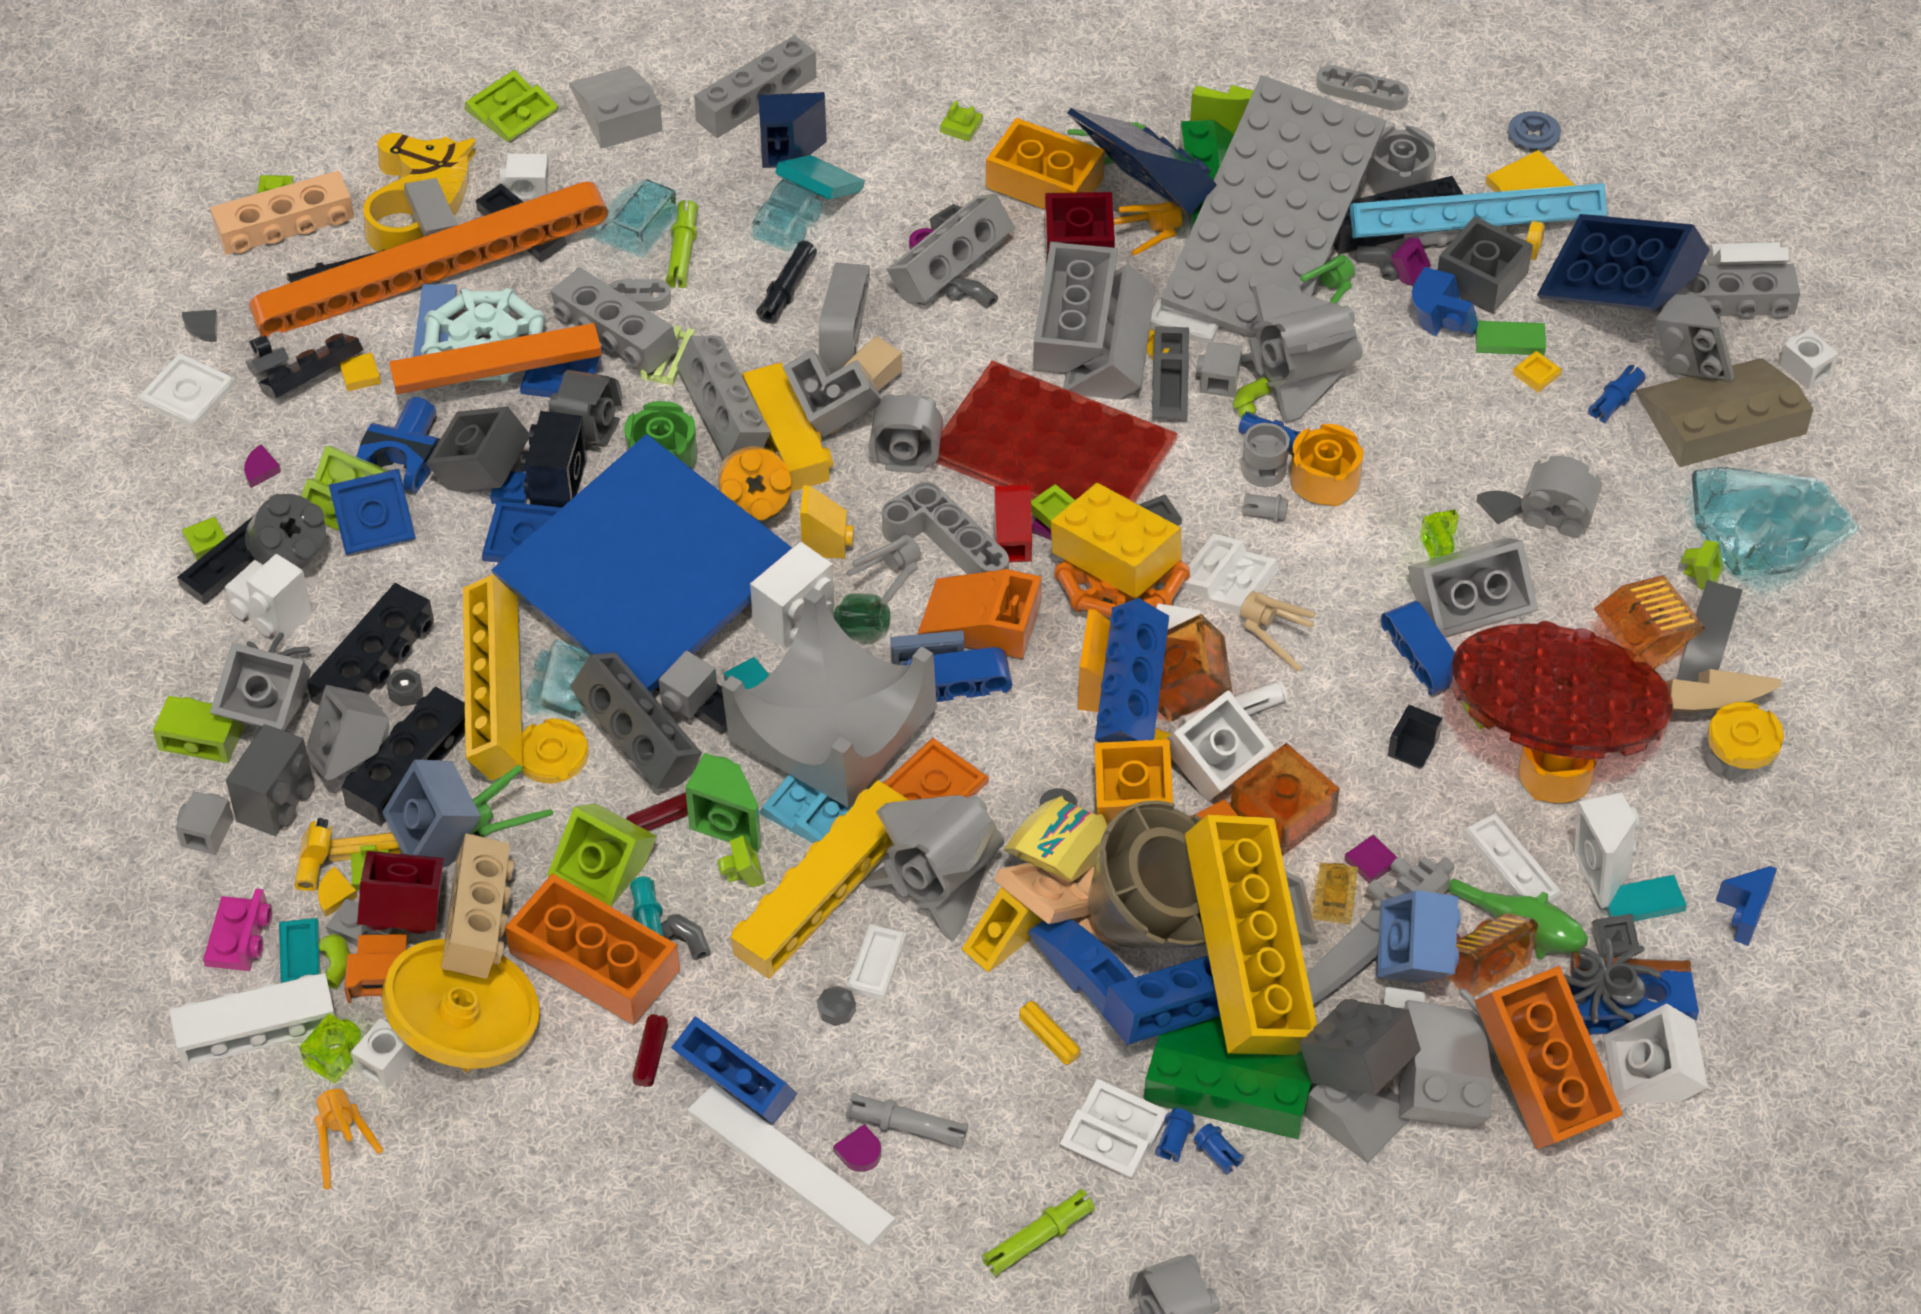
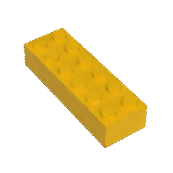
M1206 815L1185 833V839L1228 1054L1296 1055L1302 1051L1300 1042L1317 1025L1275 820L1274 818Z

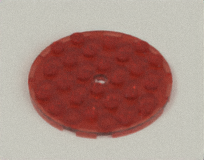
M1541 621L1538 624L1500 625L1471 635L1456 649L1449 673L1451 690L1456 700H1463L1469 706L1468 714L1487 729L1496 726L1510 733L1509 740L1514 743L1557 756L1579 759H1604L1605 753L1620 751L1624 757L1637 754L1646 750L1649 742L1654 739L1658 741L1662 739L1668 729L1673 712V698L1670 696L1666 682L1643 659L1620 645L1596 636L1589 629L1561 627L1550 621Z

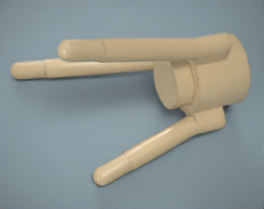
M1250 592L1240 610V616L1247 619L1244 628L1254 632L1296 671H1300L1302 669L1301 665L1260 626L1262 624L1269 626L1277 615L1294 623L1313 627L1314 623L1301 616L1314 618L1315 613L1302 607L1270 598L1260 592Z

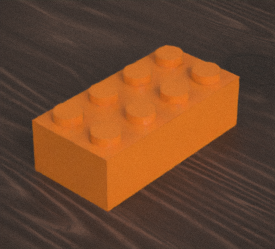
M553 873L505 926L509 953L635 1025L680 971L678 945Z
M1560 965L1474 1000L1536 1150L1623 1115Z

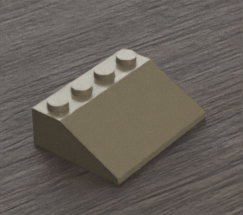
M1763 358L1732 365L1735 376L1732 381L1689 376L1636 390L1638 398L1679 467L1806 435L1813 407L1798 383Z

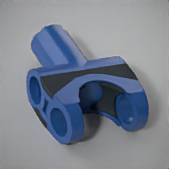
M413 397L407 401L394 427L371 423L361 440L356 457L379 467L394 463L404 465L403 468L406 469L403 480L404 490L417 493L432 472L426 463L440 441V438L426 435L436 416L435 406L424 398Z

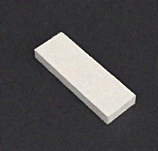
M1496 813L1465 828L1464 835L1514 895L1537 897L1543 891L1548 893V902L1551 904L1562 899L1563 892Z

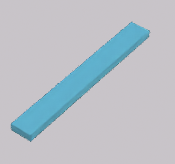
M1604 183L1353 203L1349 206L1352 238L1462 230L1474 216L1496 227L1531 224L1532 220L1542 223L1577 220L1580 214L1608 216Z

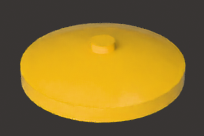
M445 939L418 943L403 951L393 961L383 984V1010L395 1033L408 1046L423 1056L453 1067L467 1069L489 1068L512 1060L530 1043L539 1020L538 997L532 983L524 972L504 955H502L499 965L492 964L487 979L442 969L441 963Z

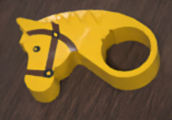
M388 133L378 140L379 169L387 175H398L401 178L376 190L364 202L365 239L370 247L378 252L424 237L417 221L405 227H388L377 222L383 217L395 213L414 215L404 194L405 183L437 178L455 217L468 185V163L476 153L475 150H472L475 146V138L460 142L445 136L442 139L420 140L401 133Z

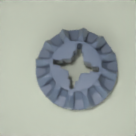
M1527 111L1520 113L1511 119L1508 126V139L1514 140L1515 147L1524 146L1526 152L1531 148L1540 152L1544 148L1552 150L1555 143L1560 140L1561 128L1559 123L1550 115L1542 112ZM1528 131H1540V136L1537 134L1528 135Z

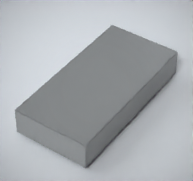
M437 178L404 184V194L424 237L458 225Z

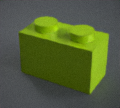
M168 695L153 728V734L157 748L160 751L229 764L244 729L243 724L239 721L211 715L212 703L197 701L191 697L180 698Z

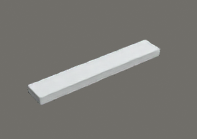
M715 1083L687 1109L689 1117L866 1250L870 1251L896 1224L894 1216Z

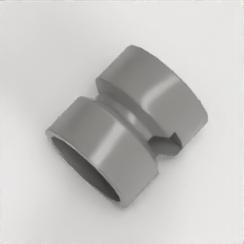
M1260 423L1250 427L1245 433L1241 472L1250 484L1257 487H1271L1279 484L1285 478L1290 438L1282 427L1273 423Z

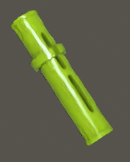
M685 200L678 203L676 222L671 226L673 241L665 282L669 287L673 288L676 286L677 279H680L678 288H685L687 286L692 242L697 238L695 223L699 207L691 200H688L687 211H685Z
M1079 1189L1075 1194L1054 1208L1048 1206L1042 1210V1216L987 1253H983L981 1255L983 1263L986 1267L991 1265L990 1272L997 1277L1002 1271L1057 1235L1060 1238L1065 1235L1069 1226L1088 1213L1095 1211L1091 1198L1089 1197L1087 1200H1084L1087 1193L1083 1189Z

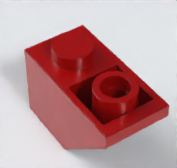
M1030 485L994 486V539L1008 554L1009 563L1032 562Z

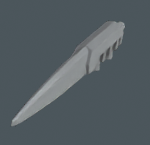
M1399 856L1390 867L1400 876L1393 889L1391 887L1387 889L1376 879L1368 885L1366 892L1376 899L1369 913L1307 974L1313 1005L1350 979L1378 955L1381 901L1415 890L1444 894L1450 888V878L1447 875L1455 867L1450 859L1444 857L1435 864L1424 856L1419 860L1418 866L1415 864L1411 866Z

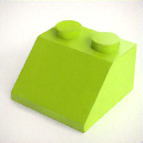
M596 803L574 806L547 875L550 876L553 873L612 907L645 867L657 836Z

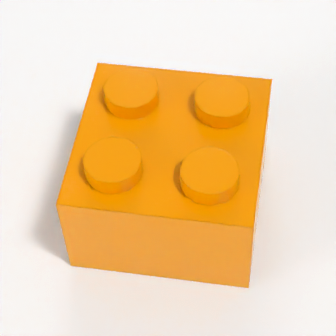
M1170 739L1094 743L1097 815L1102 814L1107 825L1121 811L1133 804L1143 801L1173 803Z

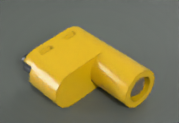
M318 818L317 824L316 820L312 821L302 837L294 883L297 890L315 891L317 889L320 867L328 855L332 825L327 829V819Z

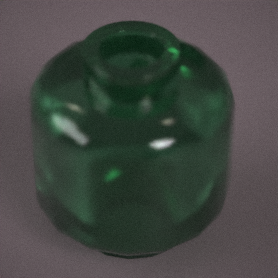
M849 593L843 598L841 604L836 606L834 611L835 621L852 640L875 641L881 637L883 632L885 633L890 625L891 615L889 606L876 594Z

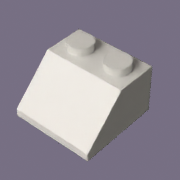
M1622 792L1579 801L1574 854L1601 908L1609 906L1620 885H1623L1631 873L1632 856H1635L1637 851L1634 836L1635 829L1639 828V816L1636 808L1629 806Z
M1665 1004L1604 1035L1612 1088L1619 1104L1681 1102L1708 1088L1696 1022L1672 1006Z

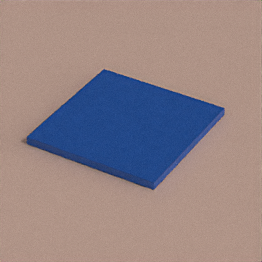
M645 434L491 571L510 591L588 655L616 652L648 691L652 693L659 686V679L686 650L694 655L751 603L750 583L790 551L792 547L653 438Z

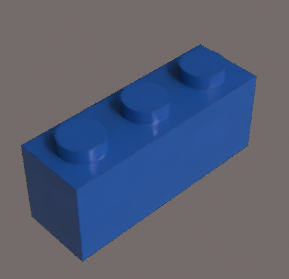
M696 1016L671 1047L684 1060L772 1125L798 1094L784 1080Z

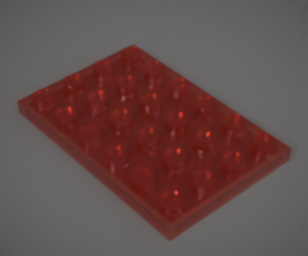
M991 360L942 430L939 454L935 463L991 486L1030 485L1031 501L1054 484L1076 500L1095 483H1099L1136 503L1176 443L1178 433Z

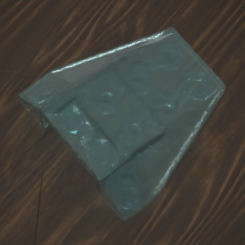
M1722 466L1694 470L1691 475L1696 526L1708 541L1719 542L1722 560L1734 575H1776L1798 571L1852 537L1860 529L1850 517L1848 511L1841 506L1821 479Z

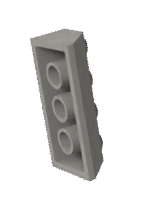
M1050 242L1034 336L1033 370L1068 373L1102 354L1118 248Z
M1129 264L1115 271L1102 354L1065 374L1063 394L1119 400L1128 394L1135 393L1141 388L1156 287Z

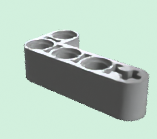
M835 263L819 324V356L827 364L831 374L843 368L857 353V334L869 287V265Z
M931 482L918 483L884 504L882 508V533L887 541L892 543L903 535L914 538L924 532L966 574L1009 569V556L1006 551L936 484Z

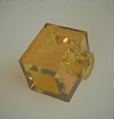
M1320 862L1313 920L1351 924L1358 867L1346 866L1342 863L1330 864Z

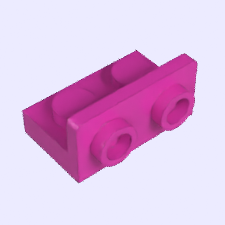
M255 889L252 899L221 896L203 958L205 967L250 971L254 958L260 959L263 950V937L260 936L262 927H268L272 918V905L267 903L264 889Z

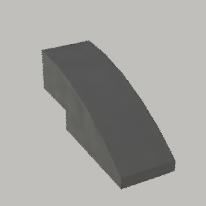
M1155 326L1152 419L1187 421L1189 327ZM1164 348L1170 349L1168 353H1162Z
M1707 580L1679 669L1678 680L1698 682V673L1709 669L1719 670L1738 610L1742 589Z

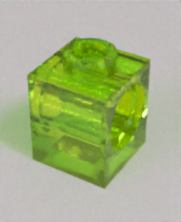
M328 1013L299 1047L304 1066L336 1084L353 1064L351 1051L362 1040L361 1030L348 1019L340 1020ZM334 1045H340L337 1048H330Z

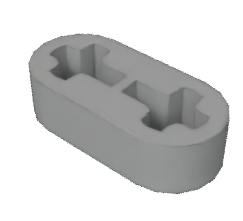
M624 279L616 280L609 284L610 287L620 293H625L626 297L648 311L662 310L671 301L670 287L663 280ZM659 292L658 297H652L653 293Z

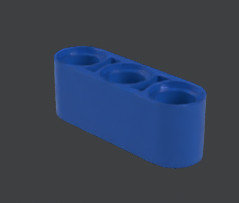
M1412 601L1381 614V625L1384 632L1389 631L1393 637L1391 642L1401 656H1406L1412 664L1409 667L1419 682H1424L1430 690L1428 695H1434L1465 682V670L1461 660L1418 601Z
M990 647L933 655L936 702L954 700L953 697L965 695L966 698L990 695V692L994 691L1007 693L1012 688L1013 683L1007 655L1001 648ZM912 659L906 661L903 665H910Z

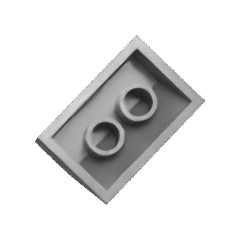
M1503 538L1408 566L1416 600L1423 606L1444 637L1538 610L1523 540Z

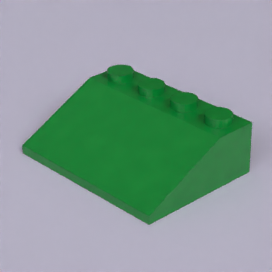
M1221 1016L1159 1035L1145 1078L1144 1100L1157 1106L1169 1109L1180 1108L1194 1115L1299 1140L1306 1115L1308 1094L1312 1091L1314 1083L1311 1082L1302 1051L1296 1055L1228 1054Z

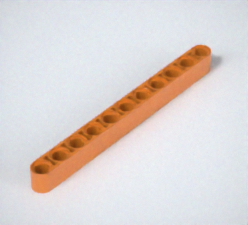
M588 181L581 182L260 293L251 299L249 309L259 333L262 336L270 337L269 334L278 331L283 333L317 323L421 287L422 284H430L532 248V245H542L545 242L596 226L607 218L608 209L596 184Z

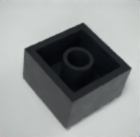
M540 411L537 424H532L530 427L529 451H523L521 457V472H526L524 494L529 495L530 504L562 508L578 494L587 463L583 417L581 415Z

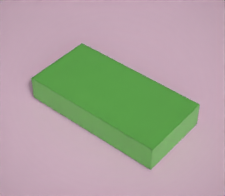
M1478 321V327L1475 330L1476 353L1531 355L1537 351L1545 356V323Z

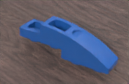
M1072 919L1053 924L1042 921L1027 933L1074 992L1082 989L1102 1015L1109 985L1134 978L1125 965L1103 943Z

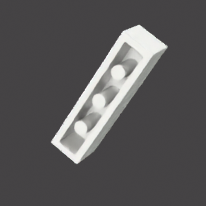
M326 973L305 975L297 980L280 984H267L259 989L242 993H228L220 998L199 1003L190 1002L181 1007L169 1009L176 1048L182 1067L338 1031Z

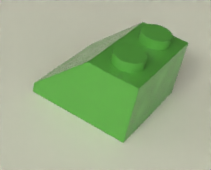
M704 753L685 787L689 829L726 842L743 835L754 850L759 852L761 848L759 807L740 765L726 757H716Z

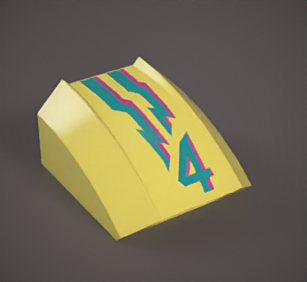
M1059 796L1037 808L1015 832L1004 848V851L1072 882L1095 866L1101 840L1108 825L1102 814H1093L1065 801L1063 796Z

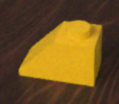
M803 485L800 509L801 541L824 558L845 559L846 546L853 547L854 525H848L847 510L812 486Z
M1001 887L961 949L989 973L1031 939L1027 934L1028 931L1044 920Z

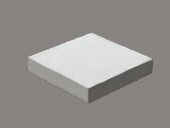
M179 353L137 398L140 404L195 429L234 388L236 380L227 374Z

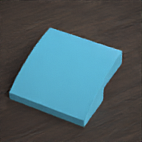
M789 774L762 806L759 813L765 818L814 843L815 841L822 840L830 831L835 819L840 815H845L852 808L855 801L848 808Z

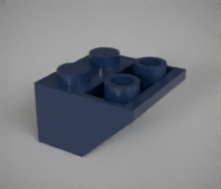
M825 92L759 95L762 168H777L778 162L811 155L827 142Z

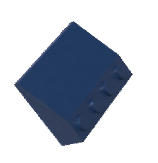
M1070 108L1067 112L1080 128L1100 148L1105 150V154L1120 170L1189 215L1194 212L1217 185L1208 176L1211 170L1205 163L1198 158L1193 159L1180 147L1176 149L1166 138H1159L1146 126L1141 130L1129 122Z
M1580 214L1537 296L1540 299L1655 311L1697 276L1710 249L1694 224Z

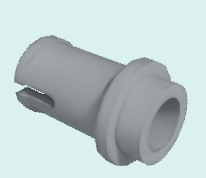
M1250 493L1245 494L1244 503L1255 504L1258 507L1243 506L1244 516L1273 518L1276 523H1278L1279 519L1286 520L1288 499L1282 498L1281 494H1278L1277 498Z

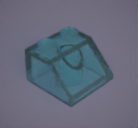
M645 179L620 191L607 207V218L602 223L590 227L586 232V236L643 259L676 219L677 204L675 190Z

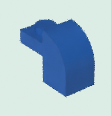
M1424 267L1412 288V299L1420 325L1433 336H1437L1441 327L1454 332L1460 331L1473 335L1478 327L1474 303L1459 299L1460 294L1455 275Z

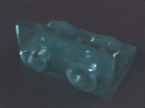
M558 639L553 641L547 651L542 649L534 664V670L538 671L537 679L534 678L526 694V699L531 700L528 714L536 715L540 708L544 707L576 720L581 714L583 706L580 703V699L570 689V686L590 655L584 650Z

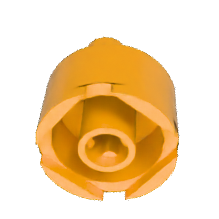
M1329 423L1321 424L1319 429L1310 431L1309 427L1300 432L1293 443L1290 481L1293 491L1310 502L1330 506H1339L1351 498L1360 485L1364 456L1363 447L1361 448L1358 443V437L1354 432L1343 426Z
M749 446L738 449L729 454L720 466L718 472L719 491L756 520H765L775 515L785 506L789 499L792 487L790 472L786 464L767 448ZM758 474L761 475L760 482L763 484L762 487L748 491L749 484L746 482L749 476L756 478Z
M1552 716L1536 722L1534 728L1527 732L1524 737L1518 767L1520 781L1526 790L1530 792V795L1536 800L1551 803H1568L1584 797L1592 785L1599 755V743L1595 734L1588 727L1585 730L1576 725V720L1569 717Z

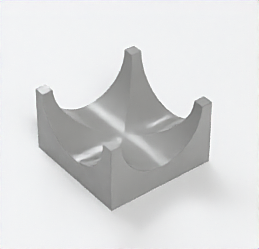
M811 588L803 597V613L795 638L776 669L763 682L751 689L746 690L743 682L733 676H730L721 685L728 737L731 742L849 808L857 796L867 788L937 708L934 656L929 650L920 647L912 656L910 665H895L876 658L857 645L841 629L829 611L825 595Z

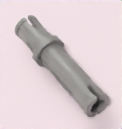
M852 1093L850 1097L852 1103H848L846 1118L879 1125L880 1130L888 1132L890 1128L952 1145L959 1149L963 1147V1138H966L968 1124L966 1123L963 1124L897 1106L896 1101L890 1099L887 1102H882L857 1095V1093Z

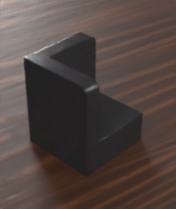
M1408 704L1391 734L1388 756L1422 769L1440 738L1443 718Z

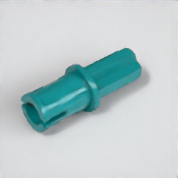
M646 876L635 878L630 883L634 900L633 919L663 936L660 921L663 910L656 899L654 880Z

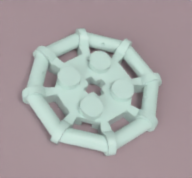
M468 288L461 289L459 295L437 310L429 311L424 317L426 332L421 353L426 355L520 337V334L529 333V335L543 333L546 317L541 310H535L518 297L514 289L506 288L504 291H469ZM465 307L466 312L453 321L448 319ZM513 309L523 318L515 320L509 315L510 310ZM439 332L449 334L448 341L439 343ZM481 335H490L488 340L486 338H477ZM514 373L471 381H499L502 384L508 382V377Z

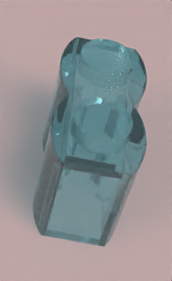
M782 179L775 186L769 200L763 204L753 221V239L790 252L795 244L804 241L809 223L811 221L816 222L819 219L822 211L819 195L793 182Z

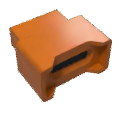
M407 934L358 935L357 954L347 955L344 990L348 1003H352V997L382 996L383 984L390 966L403 951L409 948Z

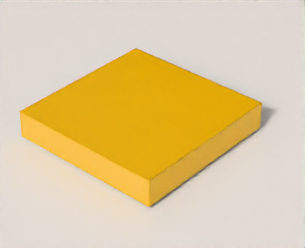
M1539 150L1486 175L1485 181L1494 192L1576 186Z

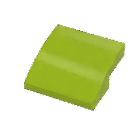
M514 69L465 101L464 109L505 141L511 142L557 111L559 106L538 84L531 87Z
M1196 85L1192 92L1190 121L1215 120L1235 134L1254 90L1231 85L1228 93Z
M325 446L314 479L307 478L301 496L322 509L325 525L339 531L328 485L388 470L336 447Z

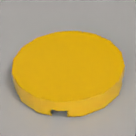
M1733 702L1722 706L1716 711V715L1712 717L1707 731L1708 744L1714 754L1726 764L1741 769H1757L1769 765L1779 756L1785 738L1783 725L1777 716L1770 710L1765 712L1759 709V705L1752 702Z
M545 719L544 723L536 726L533 723L522 732L523 769L521 772L536 782L548 784L564 782L576 776L587 763L589 747L584 732L579 726L568 720Z

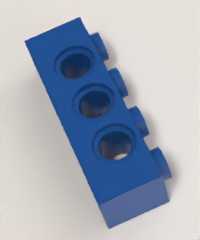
M1140 598L1112 607L1095 740L1100 743L1154 740L1169 615Z
M1209 956L1186 961L1109 985L1103 1016L1128 1045L1219 1017L1220 1011Z
M1666 970L1660 972V978H1655L1646 973H1637V976L1645 984L1646 992L1644 997L1634 1005L1625 1006L1615 1003L1620 1009L1631 1013L1634 1016L1633 1020L1665 1004L1689 1016L1695 1022L1699 1013L1691 972ZM1568 984L1572 995L1588 989ZM1595 992L1576 1002L1579 1004L1577 1007L1589 1035L1608 1034L1631 1022L1614 1013L1604 1003L1603 994L1600 997L1598 1008L1599 1022L1596 1024L1592 1022L1591 1007Z

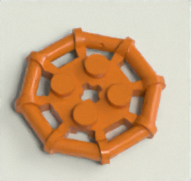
M1066 560L1056 565L1054 569L1055 579L1061 582L1071 600V608L1077 612L1094 609L1103 616L1110 618L1112 607L1135 599ZM1180 560L1138 598L1155 608L1157 603L1172 606V600L1181 585L1190 578V567ZM1085 583L1088 589L1083 590L1078 584ZM1159 583H1166L1163 589H1154L1155 585L1158 587ZM1103 597L1111 599L1112 603L1103 601Z

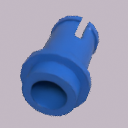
M1174 1108L1171 1113L1165 1115L1164 1122L1166 1126L1155 1149L1158 1157L1170 1160L1173 1155L1174 1162L1180 1160V1154L1189 1133L1194 1132L1195 1129L1194 1116L1190 1112Z
M1211 1123L1206 1124L1194 1136V1141L1197 1143L1196 1148L1199 1152L1204 1150L1223 1170V1173L1228 1175L1233 1171L1231 1166L1233 1164L1236 1167L1240 1166L1245 1157L1221 1135L1222 1129L1219 1126L1214 1127Z

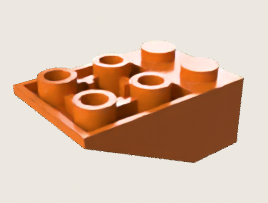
M1003 569L936 578L917 634L963 630L965 647L974 649L997 647L1003 649L1007 656L1023 659L1041 606L1042 576Z

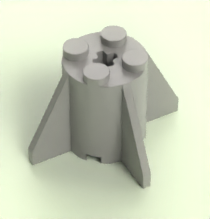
M1264 283L1252 286L1260 322L1256 323L1253 328H1258L1256 336L1250 337L1251 352L1242 354L1241 362L1253 361L1259 376L1265 374L1271 381L1266 384L1276 388L1284 422L1299 419L1336 379L1353 365L1354 361L1361 359L1363 350L1360 342L1357 340L1354 312L1349 306L1342 307L1338 303L1325 301L1273 284Z
M953 795L885 803L876 813L894 844L886 852H889V858L884 861V866L867 877L863 883L867 888L892 884L904 898L910 894L913 898L919 900L915 904L916 906L931 910L945 937L953 941L966 923L986 865L1003 846L1004 837L997 830L995 823L987 813L985 802L975 795L969 798Z

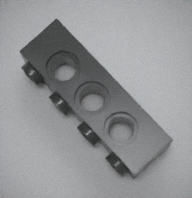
M616 652L591 654L570 686V689L580 699L582 706L593 714L601 724L602 729L622 748L624 755L633 761L644 774L649 784L656 789L676 787L682 784L702 755V752Z

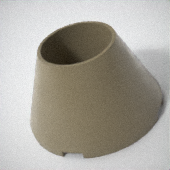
M1143 801L1133 804L1121 811L1109 823L1103 834L1089 889L1088 906L1091 917L1098 929L1109 940L1127 948H1189L1206 943L1185 839V833L1202 819L1196 814L1190 817L1174 809L1175 804Z

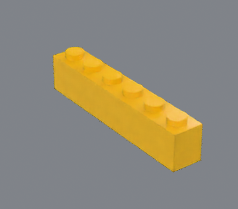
M494 574L463 587L466 759L490 781L502 777L517 765H521L523 768L518 597Z
M879 780L869 789H864L857 796L852 808L845 815H840L835 819L830 831L822 840L815 841L809 847L805 858L796 867H791L787 870L778 887L771 894L767 893L760 899L756 910L748 919L741 920L735 926L730 937L734 956L770 979L887 854L888 848L894 844L876 811L885 803L909 800Z

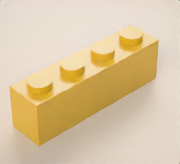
M782 362L742 373V378L771 431L766 443L769 449L786 464L790 472L791 492L803 489V485L814 486L830 481L829 468L834 466L831 452L828 447H822L820 431L818 432L809 422L784 371Z

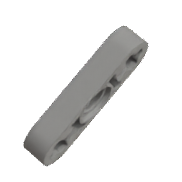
M1335 65L1324 66L1317 73L1316 86L1324 94L1391 111L1401 110L1407 105L1409 89L1402 82ZM1357 86H1366L1370 89V91L1359 92L1354 88Z

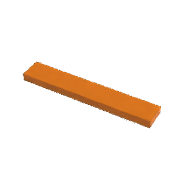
M590 323L389 361L395 392L398 395L602 356V351L595 324Z

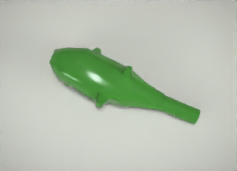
M1455 878L1450 881V888L1447 892L1480 906L1501 923L1516 926L1514 928L1504 927L1535 946L1536 958L1540 960L1547 953H1581L1580 948L1587 945L1588 937L1581 924L1561 908L1549 903L1548 893L1542 891L1537 897L1503 895L1492 892L1486 893ZM1504 917V918H1509V919H1514V920H1519V921H1524V922H1523V923H1517V922L1502 920V919H1499V918Z

